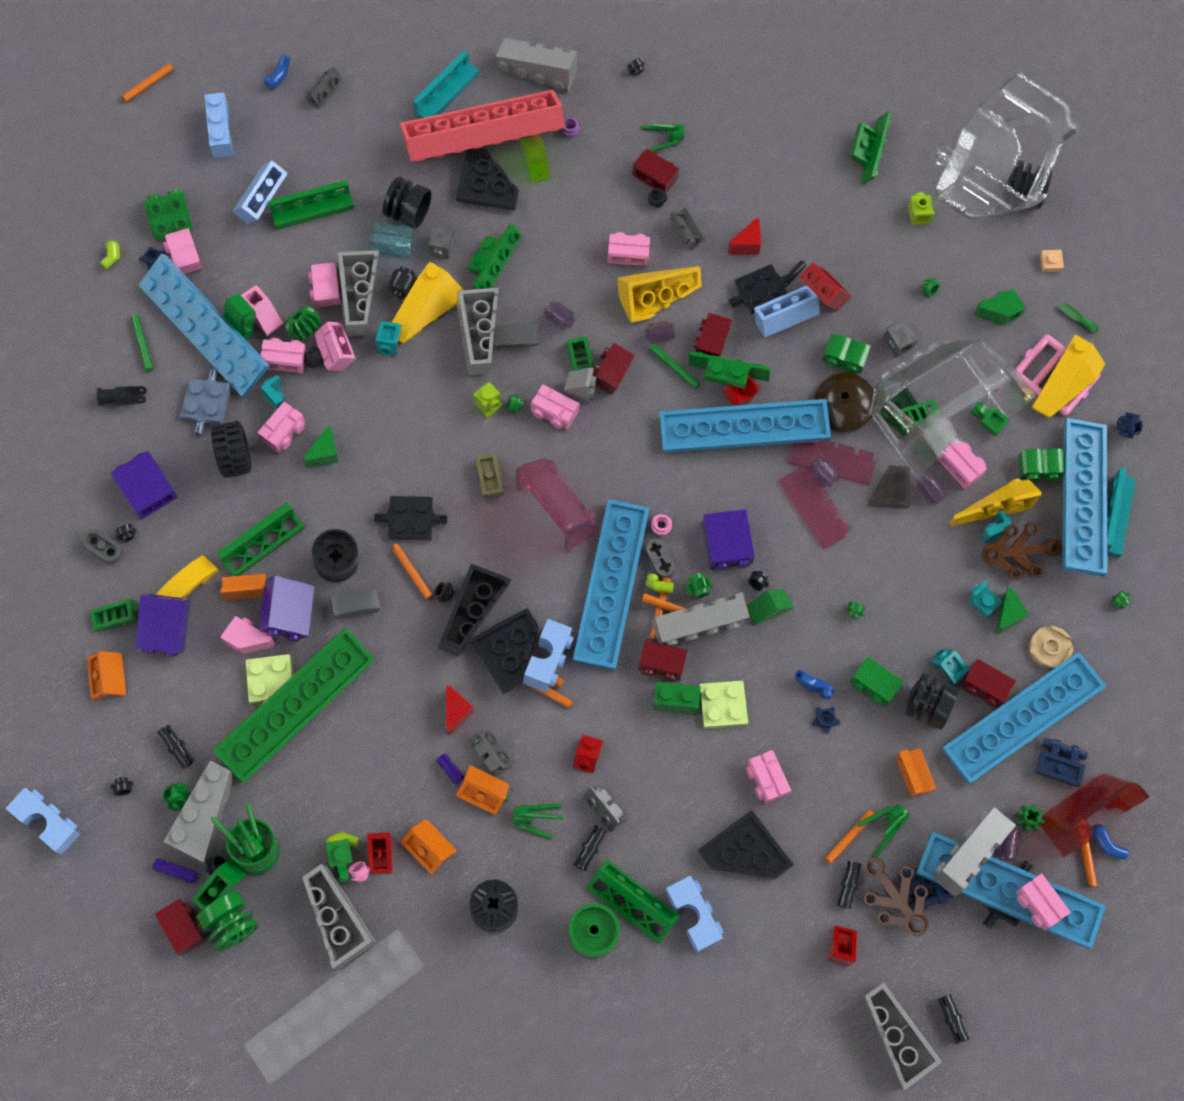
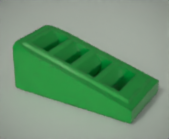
M587 336L567 340L566 344L573 371L594 368ZM584 346V349L573 351V347ZM586 353V356L575 358L574 356L576 354ZM588 361V364L580 366L576 364L577 362Z
M934 399L903 408L895 413L903 434L942 419ZM931 406L934 416H930L928 407ZM920 410L924 411L927 418L923 419ZM916 412V415L919 419L918 421H915L912 413ZM905 416H909L911 423L907 422Z
M126 599L90 610L93 631L97 632L137 623L139 616L137 601ZM118 610L121 611V617H122V618H120V619H119ZM109 612L112 614L113 621H110ZM100 614H103V624H101Z

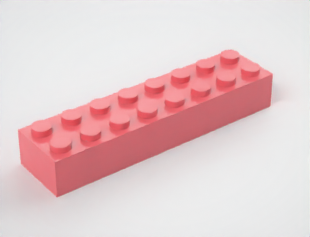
M554 90L402 122L400 126L410 162H421L430 157L438 158L444 156V154L461 153L467 149H479L489 144L497 145L503 141L519 140L525 136H538L543 132H556L561 128H565L562 104Z

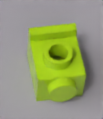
M917 192L910 197L908 209L911 225L931 224L935 215L931 195Z
M490 382L473 394L474 405L487 419L503 407L500 392Z

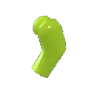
M114 240L106 243L107 256L99 262L105 270L109 269L120 259V246Z
M656 574L647 575L645 583L648 588L657 592L673 593V582L658 581V575Z
M339 832L329 836L325 843L347 838L349 839L350 847L356 849L360 838L345 832Z

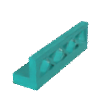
M463 50L412 101L415 116L425 118L441 114L480 75L479 69L469 63L468 52Z
M1120 468L1113 476L1107 506V555L1118 558L1122 556L1136 483V479L1126 477L1127 469Z

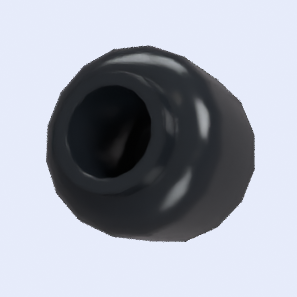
M405 267L393 270L388 283V287L393 291L392 295L404 299V296L408 295L417 280L415 272Z

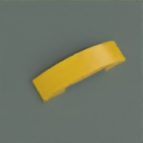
M202 555L173 576L155 595L186 598L200 583L204 585L219 570Z

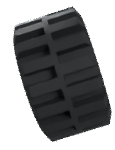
M239 421L212 426V446L221 475L224 478L250 473L252 468L251 455L242 424Z

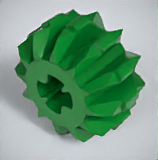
M305 306L299 308L288 317V320L285 322V328L291 337L301 341L307 339L318 330V327L321 325V319L312 307Z

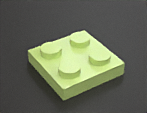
M290 654L246 660L250 704L263 703L293 675Z
M743 681L699 684L701 687L700 700L704 729L748 725Z

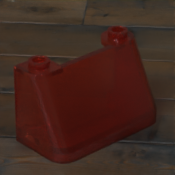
M1100 774L1046 812L1041 817L1045 823L1040 825L1062 856L1065 857L1085 845L1092 838V829L1086 819L1104 806L1107 810L1119 808L1123 813H1126L1131 808L1148 799L1149 795L1137 783L1109 774Z

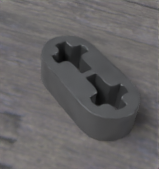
M658 539L649 541L646 546V555L656 575L661 579L663 577L670 578L674 573L675 565L665 544ZM652 546H655L656 548H660V549H659V556H660V557L657 556V554H656L655 551H654V552H651V551H652ZM661 561L665 567L669 566L667 573L664 570L660 571Z

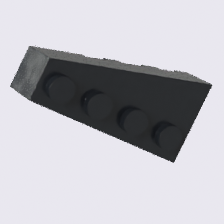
M471 563L438 649L459 656L507 590L512 579Z

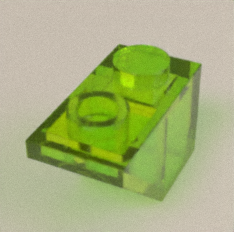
M539 135L520 139L523 159L531 182L550 179L551 176L543 139Z

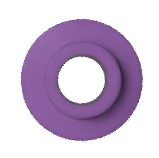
M572 117L564 119L565 128L560 129L562 134L567 137L576 136L580 131L579 122Z

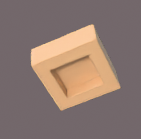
M1062 250L1041 251L1042 272H1060L1064 269Z

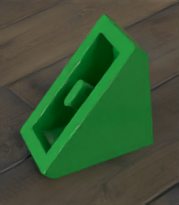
M330 426L325 428L303 457L306 467L313 468L338 463L334 436Z
M1008 587L1003 593L995 629L996 634H1000L1024 621L1029 615V612L1013 588Z
M784 589L768 590L746 605L755 626L794 608Z

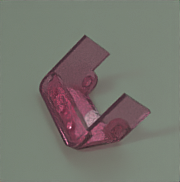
M543 458L521 465L516 469L517 491L521 492L528 488L565 535L566 553H569L594 535V519H596L594 512L583 505L556 471L557 467L551 459Z

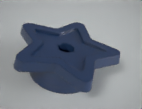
M148 247L144 256L139 259L147 264L149 271L160 254L165 255V251H158Z
M816 707L817 717L812 722V725L820 726L825 734H828L831 726L840 724V721L834 714L835 708L821 709Z

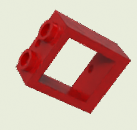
M814 262L799 276L827 306L835 310H839L852 297L825 268Z

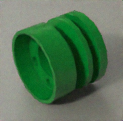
M255 819V822L263 840L261 844L264 849L257 855L247 858L245 853L240 854L228 838L226 839V849L232 861L245 874L251 876L263 875L270 871L277 863L280 855L279 843L271 827L259 819ZM242 820L248 833L254 835L250 820ZM236 823L229 832L242 844L240 840L244 838V835L238 823Z
M233 891L218 898L205 907L196 917L205 932L215 930L210 935L209 940L212 943L216 942L214 948L218 953L239 945L259 927L258 921L252 919L254 915L251 911L240 914L247 904L239 891Z

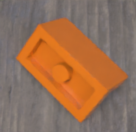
M255 574L222 577L220 594L224 601L263 597L267 575Z
M98 651L87 657L91 700L99 701L108 695L124 696L126 694L122 653Z
M920 748L909 752L906 749L900 751L895 756L911 798L936 790V785Z
M469 765L455 796L496 815L506 799L509 784Z
M427 819L411 828L400 842L431 875L437 872L444 861L457 851Z

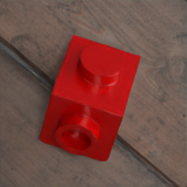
M748 375L745 388L729 385L722 392L727 396L730 403L734 406L749 403L759 392L760 387Z
M582 734L572 767L593 774L603 740Z

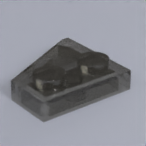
M889 465L870 497L867 506L908 509L910 506V467Z

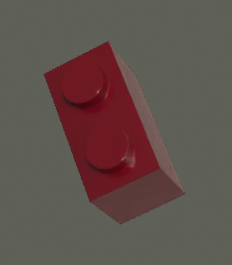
M647 148L633 164L632 176L653 189L660 188L664 190L665 194L678 180L679 168L673 162L666 161L657 152Z
M708 313L706 320L702 319L699 331H702L701 336H696L693 345L696 352L721 356L732 319Z
M613 343L610 348L606 347L600 356L603 359L601 364H596L594 367L593 376L597 377L595 385L612 395L618 388L635 355L616 343Z
M645 640L638 671H642V674L646 676H663V679L675 682L676 680H681L688 650Z
M977 658L960 686L964 687L967 693L983 698L984 702L989 706L999 708L1005 702L1016 680Z
M178 899L155 913V916L176 953L183 956L206 941L203 936L206 932L202 929L199 922L195 923L191 916L195 912L189 902L184 903Z

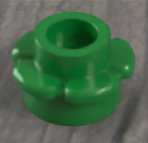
M936 278L926 279L922 283L921 289L924 296L932 297L936 294L940 286Z
M511 394L509 397L507 411H511L512 414L521 411L523 399H520L519 394Z
M1123 590L1110 601L1114 605V609L1119 607L1122 610L1131 602L1129 599L1130 593L1127 594Z
M849 601L848 606H845V609L848 610L847 615L858 619L860 615L865 616V606Z

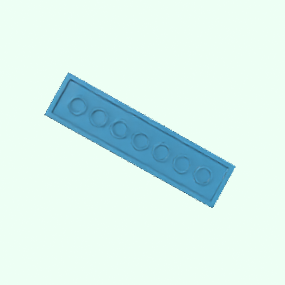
M160 254L138 286L218 370L241 397H246L270 365L166 255Z
M826 399L660 411L663 453L830 441L831 439Z
M1066 418L1064 421L1063 437L1065 473L1063 474L1062 570L1105 577L1107 575V425Z
M610 499L607 501L573 662L616 671L649 507Z
M1077 652L945 745L941 750L965 782L970 785L1107 686L1081 653Z
M932 831L916 875L938 884L933 879L938 874L934 870L943 860L947 863L952 857L949 852L957 843L960 846L962 843ZM991 856L980 867V871L960 894L1037 927L1031 919L1032 913L1028 908H1023L1017 900L1018 894L1016 893L1017 890L1037 876ZM1048 881L1071 913L1045 931L1088 950L1092 949L1106 905Z

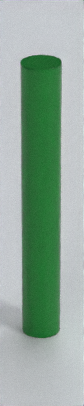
M132 315L130 318L145 372L153 371V366L138 315Z
M656 344L650 347L649 350L694 389L700 385L698 380Z

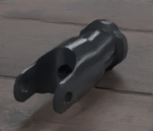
M144 386L115 387V389L97 388L98 406L115 403L116 405L142 404L146 401L143 394L147 392V389Z

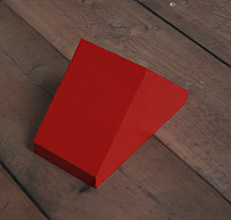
M756 217L730 241L728 248L730 255H759L761 247L759 218Z
M446 686L447 734H453L474 710L473 706L451 686Z
M367 833L369 873H392L393 837L391 833Z
M835 925L827 960L851 966L856 961L857 931Z

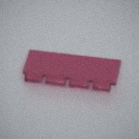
M818 441L817 445L813 444L814 442L793 443L789 464L870 485L876 461L872 460L873 452L859 449L858 455L855 456L854 447L839 443L838 449L833 450L835 442Z
M807 467L804 470L799 468L781 478L779 482L825 550L846 537L845 533L851 530L843 516L835 519V517L840 515V511L832 499L825 503L823 502L829 495L820 482L812 485V483L817 481V477L811 468Z

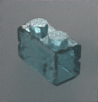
M385 221L374 222L369 239L370 251L379 250V253L410 258L415 238L414 228L405 224L394 226Z

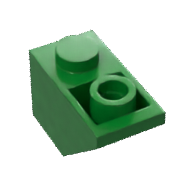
M1014 289L1009 291L1003 290L991 299L985 298L977 304L974 315L984 320L1005 325L1020 318L1026 307Z

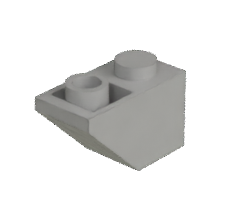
M594 368L570 371L566 380L564 395L576 402L588 404L589 398L594 397L597 377L593 376Z

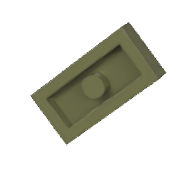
M496 453L475 456L483 498L504 495Z

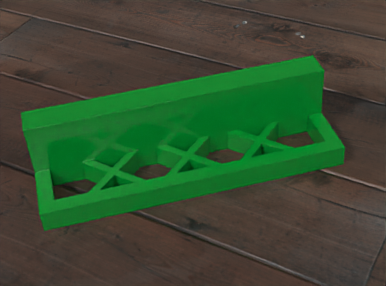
M347 180L268 201L277 230L354 209Z
M286 502L219 550L217 555L233 576H240L305 529V526L294 514L293 508ZM291 518L298 525L291 531L283 530L284 523ZM270 533L279 534L278 540L275 543H266L267 536ZM252 546H262L261 552L257 556L248 555L249 549ZM236 558L244 559L243 566L236 571L229 564Z
M606 860L598 869L586 887L659 944L680 917L679 913L609 860ZM598 879L606 883L607 890L602 891L595 886ZM620 894L623 896L626 904L620 905L616 902L614 895ZM633 909H640L644 914V918H637L633 913ZM651 923H658L665 928L661 935L652 929Z

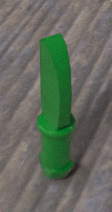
M1068 304L1058 306L1061 311L1075 321H1078V324L1090 330L1089 332H1098V325L1088 320L1085 315L1082 316L1074 307Z

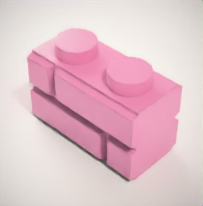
M622 232L610 234L608 263L648 266L650 237H646L643 234L630 236Z
M326 322L321 329L314 333L317 347L322 354L323 363L328 371H343L348 367V364L356 360L342 323Z
M270 338V340H263L260 356L270 365L267 370L303 374L307 349L305 344L298 340L282 342L278 338Z
M542 385L531 402V411L536 418L541 420L545 418L551 421L555 428L568 430L579 412L580 403Z
M283 402L257 432L259 440L277 453H280L282 449L286 450L292 442V437L296 433L300 434L305 427L304 416L289 404Z
M957 439L940 453L937 460L964 489H967L985 474L987 468L984 460L976 457L971 452L972 449L968 443Z
M773 750L748 760V767H745L746 773L750 780L754 779L757 786L754 788L756 796L759 800L763 799L764 804L771 803L791 793V788Z
M1040 874L1016 891L1018 894L1017 900L1023 908L1029 909L1033 915L1031 919L1038 928L1042 927L1044 931L1071 913L1043 874Z

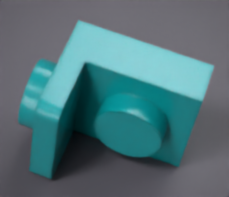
M381 321L375 340L377 353L397 356V344L402 330L401 324Z
M278 375L267 379L261 386L263 396L275 410L279 408L285 399L278 390L282 387Z
M1004 510L996 514L994 517L996 522L985 527V531L981 535L984 543L998 539L1003 534L1004 528L1012 524L1010 517L1005 514Z
M987 581L982 585L977 583L969 591L972 595L967 600L985 618L1002 603L987 588L989 585Z
M940 649L930 661L932 666L939 667L951 684H955L969 671V668L957 651L953 649Z

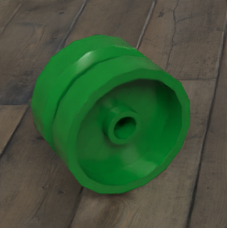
M594 903L582 906L574 913L570 920L568 933L570 944L578 954L585 958L597 959L604 957L614 949L619 938L620 926L616 915L606 906ZM592 927H596L598 933L593 935L590 933V929L592 930Z

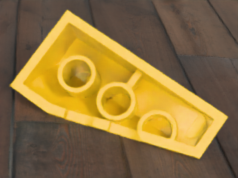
M431 262L427 264L418 276L391 322L401 324L402 330L398 342L402 345L420 333L422 328L429 323H434L438 320V317L443 313L452 310L456 306L458 291L463 290L447 271Z
M700 266L633 274L617 278L619 299L631 323L652 318L656 312L671 306L672 302L679 298H684L702 287Z
M1074 335L1031 409L1050 419L1067 405L1069 401L1096 381L1106 363L1092 343Z
M1021 479L1012 480L1002 488L955 514L949 522L950 527L994 518L1001 510H1004L1006 515L1031 510L1041 497V491L1029 479L1023 481Z

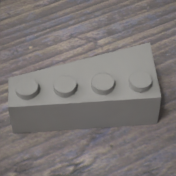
M504 38L496 55V68L503 72L516 74L521 78L536 81L538 84L554 87L559 91L569 92L577 74V51L571 50L570 53L562 52V48L558 47L550 50L541 44L530 46L525 41Z
M379 250L338 252L337 267L344 330L347 337L366 336Z
M499 288L458 291L456 306L468 376L489 374Z
M740 592L729 599L723 597L709 602L707 605L699 604L688 608V610L682 609L657 616L651 621L657 642L672 646L678 644V639L685 638L686 641L699 638L698 634L706 632L708 636L719 633V628L726 627L727 630L740 627L739 623L750 618L743 592Z
M212 761L208 763L163 841L169 847L206 866V861L210 858L218 831L216 825L211 821V817H215L220 823L222 821L224 807L227 804L234 780V775L230 770Z
M995 807L989 812L986 809L977 819L980 822L975 829L971 826L963 835L966 839L960 846L957 843L949 852L952 857L946 863L943 860L934 870L938 874L933 879L954 897L968 886L969 882L980 871V867L989 860L994 853L993 851L1001 845L1016 826Z
M320 864L302 877L311 905L314 908L318 927H320L325 948L331 960L332 969L339 970L377 942L327 865Z
M881 982L863 996L900 1087L905 1091L941 1064L942 1061L884 982Z

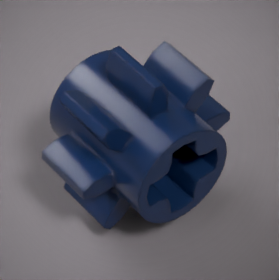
M1126 412L1125 416H1120L1116 422V428L1120 431L1119 435L1133 439L1134 435L1140 434L1143 429V422L1139 420L1140 415Z

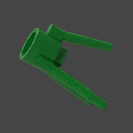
M652 123L651 125H642L640 127L647 130H666L667 139H671V141L649 149L654 152L672 145H679V140L684 139L683 124Z
M246 803L245 806L254 835L248 833L242 820L239 819L237 823L244 835V838L240 840L242 844L215 817H211V821L233 843L240 854L245 853L247 858H251L264 849L261 844L263 840L259 834L249 803Z
M562 804L515 806L513 824L519 825V830H526L547 839H552V835L530 827L527 824H532L533 818L563 820V815L533 813L532 811L562 808Z
M897 804L892 808L888 805L884 810L857 823V826L860 827L881 816L887 815L885 819L890 826L883 833L887 837L873 854V857H878L896 832L904 825L903 823L909 819V813L903 806Z

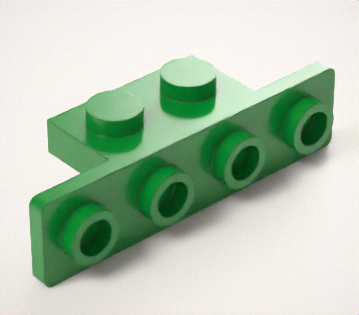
M889 111L877 118L874 129L863 122L857 125L849 158L864 166L860 181L862 184L873 180L878 174V164L882 158L883 145L886 142L887 130L891 124L890 118L892 113Z
M509 223L501 238L485 236L467 266L470 273L479 274L473 284L474 289L492 288L522 237V234L513 223Z
M691 351L689 353V366L706 369L704 380L745 388L748 375L753 379L770 380L771 368L763 364H752L743 360H732L723 356L707 355L703 352Z

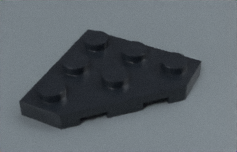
M467 149L456 201L515 211L519 195V189L516 185L512 184L507 174L499 164H496L487 149Z
M528 608L470 639L502 694L523 683L524 674L539 629L536 620Z
M753 810L698 849L699 854L712 870L776 879L794 865Z

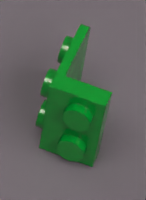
M175 189L167 191V196L160 197L159 193L147 196L148 200L143 201L155 240L166 239L165 235L189 228L190 233L193 232L185 192Z

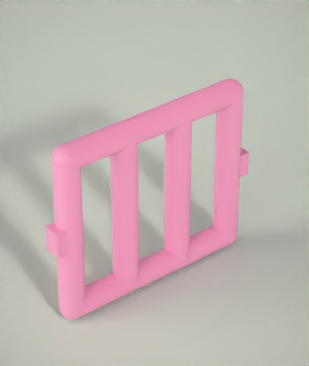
M1044 335L1032 350L1029 349L1025 353L1024 359L1012 372V377L1039 396L1042 390L1039 387L1040 383L1057 365L1066 347L1050 335ZM1048 344L1057 352L1031 381L1022 373ZM1099 374L1094 383L1085 388L1058 412L1063 416L1069 415L1080 400L1083 401L1088 396V391L1097 382L1101 374Z

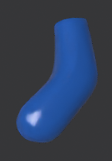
M287 55L280 56L273 76L267 75L265 77V86H270V89H276L287 75L291 57Z
M798 670L795 673V679L805 689L820 692V696L823 699L828 700L832 698V693L835 692V689L831 684L802 670Z
M1096 824L1092 827V836L1099 849L1105 855L1124 860L1127 859L1129 850L1114 844L1103 825Z

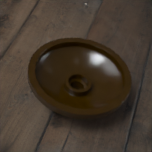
M839 373L828 377L819 385L814 395V400L826 399L830 429L838 432H851L862 428L871 420L876 409V395L872 386L864 378L852 373ZM842 395H848L849 398H848V399H842L841 396H842Z

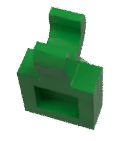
M980 401L971 410L974 416L982 418L979 424L995 437L1010 421L997 408L993 407L990 411Z
M349 839L324 843L328 866H335L337 880H340V882L348 881L349 873L346 863L352 862Z

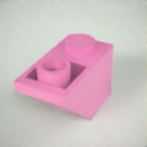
M257 285L241 295L256 311L255 323L267 337L284 326L271 301Z
M235 616L220 637L224 644L240 654L273 648L275 645L273 639L267 636L266 632L259 631L253 627L254 623L245 617L240 619Z

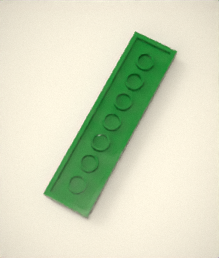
M344 627L217 744L212 751L244 783L375 659Z

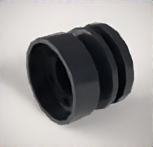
M1018 160L1007 183L1006 201L1012 202L1015 194H1017L1016 204H1020L1025 196L1027 197L1026 206L1039 210L1043 205L1050 185L1052 169L1039 165L1035 173H1031L1032 163H1028L1023 171L1024 161Z
M398 176L388 188L383 202L382 213L385 217H392L395 221L401 218L404 225L417 229L424 221L429 210L432 191L419 184L413 187L411 181H405L404 178Z
M330 529L319 534L312 546V556L315 570L319 576L326 581L334 583L343 582L351 578L357 571L359 564L357 543L353 536L344 530ZM335 556H339L337 562H333Z
M923 673L910 692L905 715L912 717L917 709L916 720L920 721L924 714L927 713V725L942 730L954 707L959 688L944 682L938 690L936 689L937 678L933 677L929 685H927L929 675Z
M497 879L486 880L479 884L471 894L469 900L471 917L476 926L481 930L492 934L502 933L509 929L516 921L518 915L517 895L506 882ZM491 900H492L493 902L499 901V902H498V909H497V910H495V908L489 909V907H490L489 901H491Z

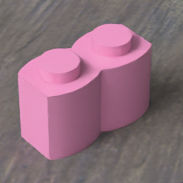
M189 228L165 235L166 242H163L166 253H171L172 258L170 260L183 274L202 269Z
M336 262L311 265V272H308L309 283L313 284V289L310 290L311 302H315L317 308L341 305Z

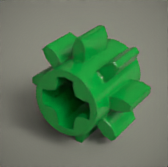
M697 573L688 577L689 583H686L685 586L688 596L693 594L695 599H700L710 594L709 589H712L713 585L709 576L704 578L703 573Z
M178 782L177 784L172 783V785L165 788L163 801L167 803V809L177 811V809L182 810L191 795V792L187 790L188 785Z
M1024 804L1021 806L1023 812L1015 814V816L1019 817V822L1016 825L1024 827V832L1029 831L1031 827L1036 832L1039 830L1037 824L1045 823L1041 819V814L1044 811L1036 809V804H1033L1030 808ZM1027 816H1032L1033 820L1028 821Z

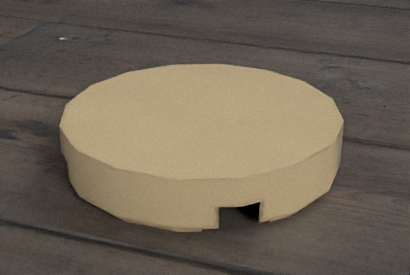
M1056 626L1038 629L1029 642L1031 657L1038 665L1047 669H1055L1072 657L1074 649L1070 636L1063 629Z

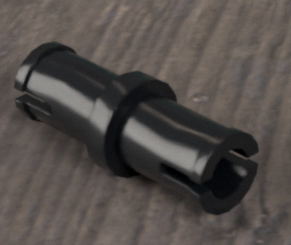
M166 725V729L163 727L157 732L167 745V751L175 756L182 769L189 767L195 762V759L192 758L184 747V741L182 739L179 740L170 725Z
M594 825L587 841L581 845L583 848L575 863H573L575 867L586 872L594 854L599 852L598 847L607 830Z
M847 861L844 880L840 882L842 887L837 906L851 909L854 892L859 886L857 880L862 864Z
M952 994L938 998L937 1000L946 1018L944 1019L945 1024L949 1025L955 1044L969 1040L970 1038L961 1020L963 1016L958 1012Z

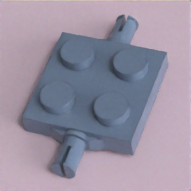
M210 369L207 380L189 379L180 418L196 423L194 431L196 436H203L205 425L223 424L232 387L230 383L216 381L217 369Z

